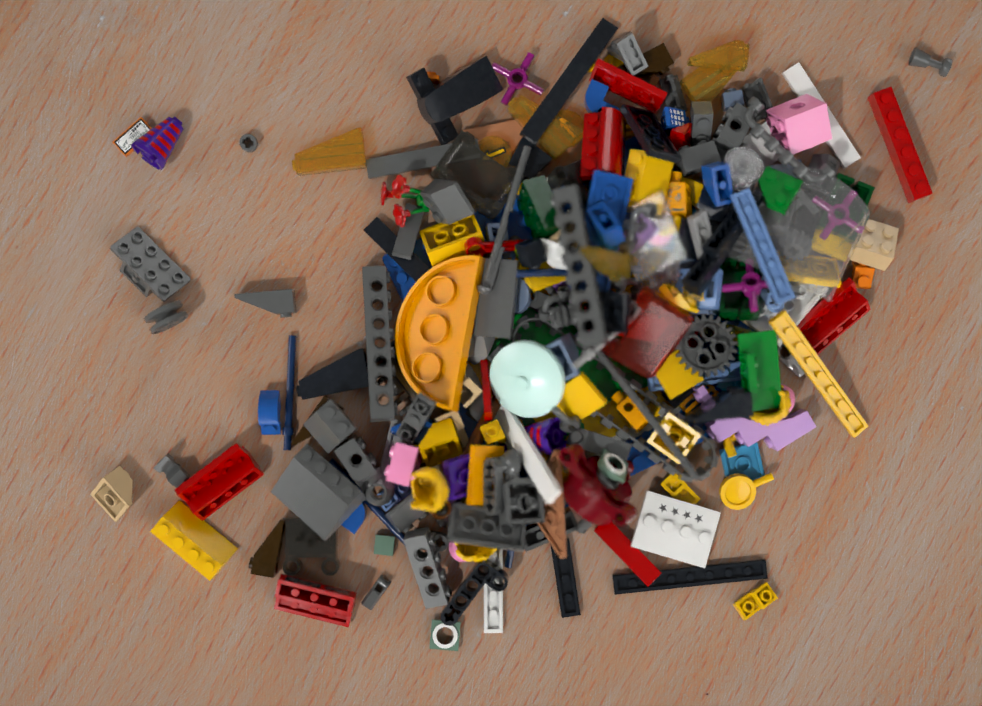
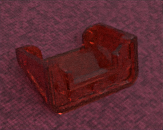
M644 285L636 300L637 305L642 310L629 327L628 333H625L620 341L613 338L600 350L606 356L645 378H653L690 328L692 316L685 309L672 303L662 293Z

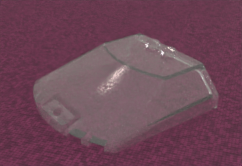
M783 164L769 165L771 168L797 178L792 173L795 168L790 164L787 166ZM764 166L760 170L751 193L763 198L758 209L790 283L830 302L871 212L863 200L849 186L834 176L831 180L826 178L818 183L810 182L802 177L800 180L803 181V184L786 214L783 215L767 208L762 191H760L758 186V180L767 167ZM807 167L813 175L820 174L819 170ZM743 231L727 257L760 269L746 233Z

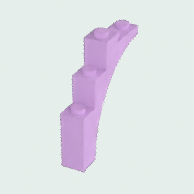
M703 385L692 387L695 392L693 396L698 403L702 404L711 398V395ZM799 409L787 415L778 423H772L769 426H763L761 423H756L754 420L744 417L709 421L705 424L707 427L705 432L708 437H712L718 443L736 433L734 436L740 445L743 444L749 447L764 438L763 440L767 447L776 451L816 428L808 411L804 409Z

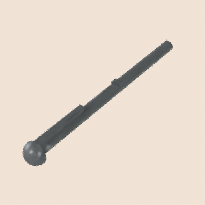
M529 146L523 147L482 285L477 286L479 293L487 295L492 291L505 248L501 246L508 226V217L510 212L513 213L515 200L531 151Z

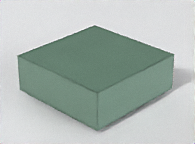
M376 534L374 554L393 556L395 536Z

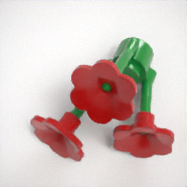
M397 175L396 179L392 182V190H388L386 182L383 181L381 205H384L386 198L395 197L396 199H416L417 205L421 207L409 211L403 210V207L399 206V204H394L393 216L395 217V222L403 228L405 227L406 218L410 217V215L429 212L430 209L423 203V197L420 194L422 190L411 188L409 185H406V177ZM405 192H406V193H408V192H413V193H417L418 195H414V194H404V193H405Z

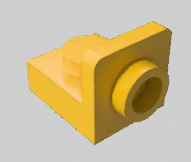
M498 420L480 427L487 445L498 441L499 445L506 442Z

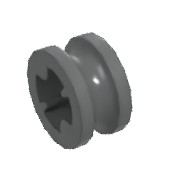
M245 134L240 138V146L245 152L249 153L257 149L258 141L253 135ZM247 139L254 143L253 146L250 145V148H247L244 144L245 140L248 142Z

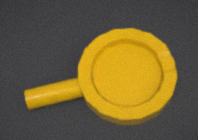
M769 473L752 481L745 474H731L720 484V499L730 509H744L754 501L756 487L774 480L773 475Z

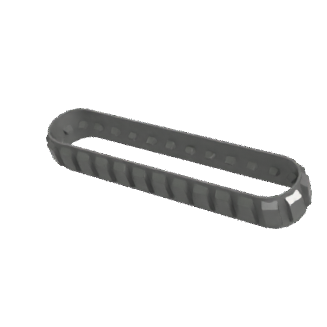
M535 314L534 318H528L525 315L516 321L518 326L516 329H513L512 339H508V341L513 343L515 340H520L522 334L517 333V330L520 327L524 330L530 327L528 322H535V327L541 328L542 324L550 328L549 334L552 336L556 333L560 336L566 334L561 331L563 327L555 328L548 321L540 320L539 314ZM569 332L576 347L580 351H584L586 348L579 345L577 337ZM596 356L593 358V360L597 362L595 368H597L600 371L603 368L608 370L599 358H597ZM616 367L622 376L625 377L626 373ZM625 378L632 389L644 397L643 403L646 405L650 402L660 409L658 414L662 417L668 412L672 413L674 408L666 402L658 403L655 394L649 390L643 392L640 389L642 386L633 378L629 381ZM598 411L590 414L593 418L598 415L601 418L600 423L606 428L611 429L613 426L617 429L615 434L624 441L628 438L632 440V447L639 452L647 451L646 457L656 464L662 462V469L670 475L677 473L679 474V480L692 483L693 479L685 469L683 473L675 469L677 465L675 461L671 460L667 463L659 457L661 452L658 449L652 452L644 446L645 439L640 437L636 440L628 434L630 428L626 425L622 429L612 422L614 417L611 414L607 417ZM681 413L675 415L686 424L689 422ZM693 424L691 427L702 434L700 436V439L704 442L702 448L704 451H709V456H705L704 462L707 463L704 468L700 466L696 469L700 475L699 481H702L711 476L710 471L713 467H717L719 456H716L715 449L717 445L712 437L706 438L703 436L705 431Z

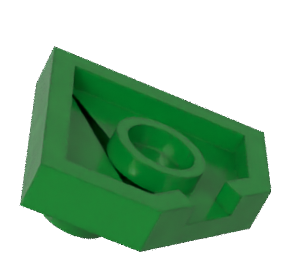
M769 166L765 168L758 180V186L760 191H762L767 208L783 215L786 214L803 184L802 180Z

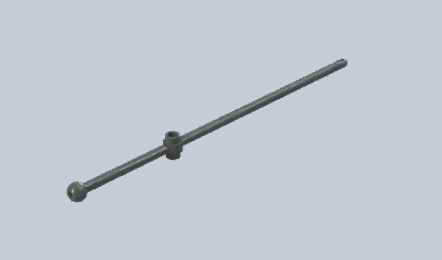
M513 235L508 240H521V238ZM553 286L545 288L550 296L557 294ZM556 302L559 307L567 305L566 302ZM573 324L574 327H575V328L577 329V331L579 332L578 324H577V325ZM600 349L595 354L694 481H698L700 479L698 472L608 356Z

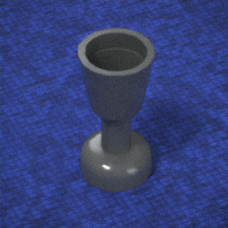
M915 47L910 55L908 65L923 68L931 66L939 69L938 73L940 76L946 77L950 71L952 59L944 58L942 62L931 59V55Z

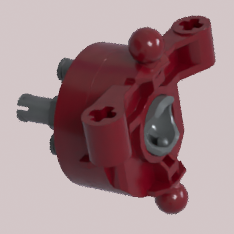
M573 443L560 450L559 459L569 470L563 478L564 505L568 503L582 517L575 525L576 531L585 534L593 524L607 525L613 521L618 526H624L635 519L637 509L633 504L629 503L632 497V489L628 481L631 479L630 474L634 470L632 461L627 460L628 468L624 483L614 481L606 477L598 468V460L601 456L586 458L583 447L578 443ZM609 461L613 468L619 470L614 463Z

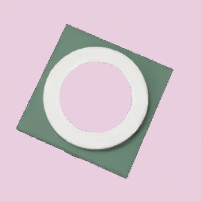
M604 448L598 460V468L609 479L624 483L628 463ZM609 461L614 463L619 470L613 468Z
M432 619L429 649L458 651L461 622L457 621L454 625L447 626L441 620ZM442 627L450 628L454 634L452 642L446 645L439 643L436 638L438 630Z

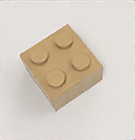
M863 217L860 226L865 229L860 235L857 233L854 241L851 242L848 260L885 271L894 259L899 228Z

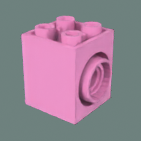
M805 94L766 110V122L770 128L771 136L776 138L792 154L810 149L832 139L827 104L813 96Z

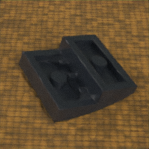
M599 291L607 332L628 333L631 294ZM587 301L586 312H587V311L590 309V307H591L589 301ZM592 320L586 323L587 330L592 331L594 329V322Z

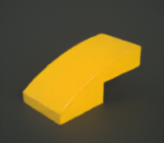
M676 473L669 475L660 484L674 499L694 505L700 500L683 480L678 479Z

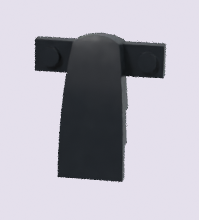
M487 56L462 68L435 87L424 67L406 77L417 98L420 114L431 125L441 145H445L459 137L450 117L462 113L503 91Z

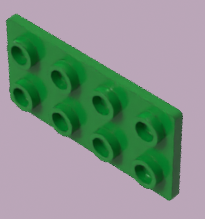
M768 330L738 334L741 383L745 391L751 392L753 411L780 408L781 395L779 391H781L776 332Z

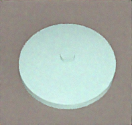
M528 340L510 343L497 353L490 367V384L495 397L504 408L515 415L526 418L543 416L549 413L554 406H557L563 397L566 384L563 367L556 355L540 343Z

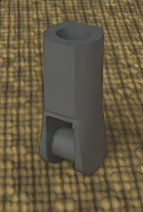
M381 575L364 597L361 604L372 610L389 587L391 581L388 582ZM377 584L384 588L382 592L375 588Z

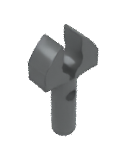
M558 406L552 408V412L561 420L560 428L563 431L573 433V426L579 430L580 418L577 415L568 417Z

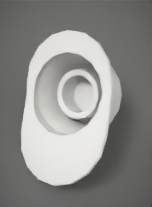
M541 239L547 263L553 268L567 270V266H564L562 261V254H564L563 246L548 239ZM571 246V251L575 253L577 248Z

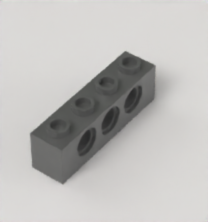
M429 527L407 531L403 541L425 608L448 605L449 599L452 596V589L446 582L447 575L445 568H442L440 563V552L436 551L434 534L430 532ZM420 548L425 549L427 552H422Z

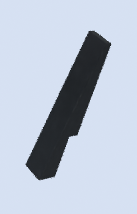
M752 194L757 207H759L763 198ZM733 207L702 246L704 253L681 280L685 291L702 296L744 231L735 207Z

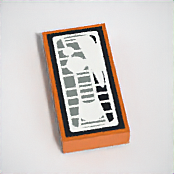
M140 117L116 138L113 143L128 157L134 151L131 144L152 128Z

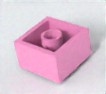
M396 442L395 446L392 445L389 456L392 458L390 465L387 464L384 475L387 476L386 481L410 487L411 473L420 469L422 454L418 446Z

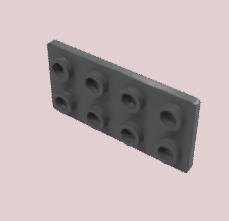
M139 227L134 228L110 246V250L122 261L120 272L145 297H148L153 292L162 302H165L191 280Z

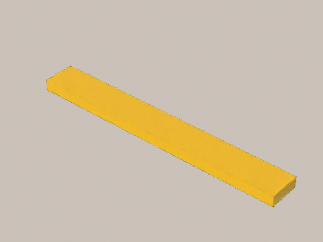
M781 310L768 323L850 436L855 438L868 427V424L786 310Z

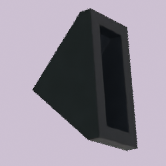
M703 185L699 201L695 206L699 210H706L708 219L722 222L728 214L731 203L715 206Z

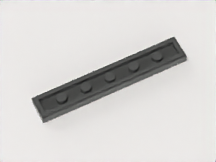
M476 138L366 159L368 178L374 179L480 159L481 154L479 142Z

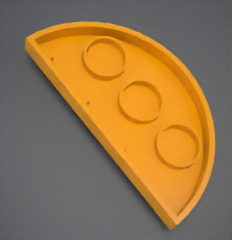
M469 255L451 258L428 270L417 280L406 295L396 322L395 349L398 363L405 379L417 394L421 392L435 401L436 406L458 412L478 304L479 291L477 286L481 285L485 258L481 256Z

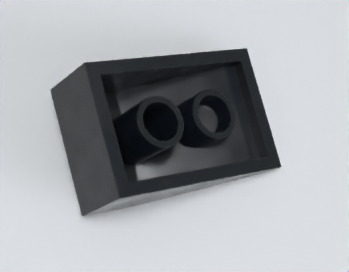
M739 386L727 387V391H720L687 413L685 419L694 423L754 416L751 392L745 391L744 388H739Z

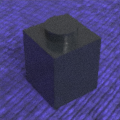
M530 237L515 244L521 267L536 269L541 266V263L547 261L540 238Z

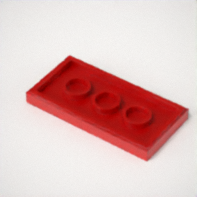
M599 58L589 78L590 81L593 79L609 86V91L657 114L667 95V92Z

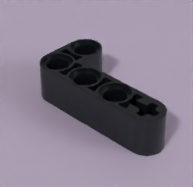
M489 559L476 563L452 595L448 605L444 606L441 613L443 624L447 626L454 625L484 584H487L495 591L506 589L509 581L508 574ZM485 565L489 571L483 573L479 570V567ZM496 577H502L505 582L503 584H498L495 582L494 579ZM475 581L478 586L471 588L468 582ZM458 596L465 597L466 602L460 603L457 601L456 598ZM454 607L455 611L453 616L451 615L450 617H448L447 614H449Z

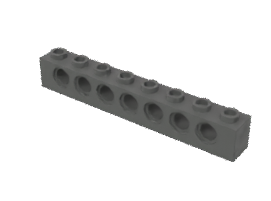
M571 185L552 190L551 203L553 207H556L557 212L554 218L556 226L560 228L558 240L560 246H563L564 249L562 261L564 266H567L568 271L566 282L568 286L570 285L572 292L569 294L571 305H574L575 308L573 319L575 325L578 324V343L583 348L608 344L609 339L580 187ZM571 203V211L564 213V206ZM575 223L576 228L574 232L569 233L567 230L568 225ZM578 242L579 250L573 253L571 246L573 243ZM578 262L583 264V269L580 272L575 271V265ZM582 281H585L587 288L585 291L580 292L578 286ZM585 301H589L591 305L587 312H584L582 309V304ZM592 320L594 322V329L589 332L586 329V323Z
M386 266L362 267L370 422L394 421V415H398V405L394 404L393 396H397L396 384L393 385L392 377H396L395 365L391 366V358H394V346L390 347V339H393V328H389V320H392V309H388V302H391V290H387V283H390V272H386ZM373 284H380L382 289L375 291L371 286ZM375 302H380L383 308L377 310L372 305ZM382 321L384 327L376 328L374 322ZM381 339L385 342V346L377 347L375 341ZM383 358L387 364L382 367L378 366L376 360ZM384 377L388 383L381 386L377 383V379ZM385 396L389 402L386 405H381L378 402V398Z

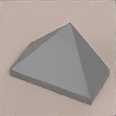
M473 333L467 361L475 365L480 360L487 358L495 338L474 336Z

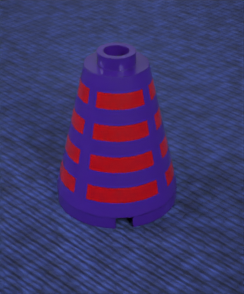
M167 117L135 140L131 147L137 154L141 153L142 159L152 167L162 170L183 131V123L176 117Z
M551 417L524 426L540 454L551 456L554 450H562L566 447L567 440H564L563 435H567V432L560 428L561 420L558 417Z

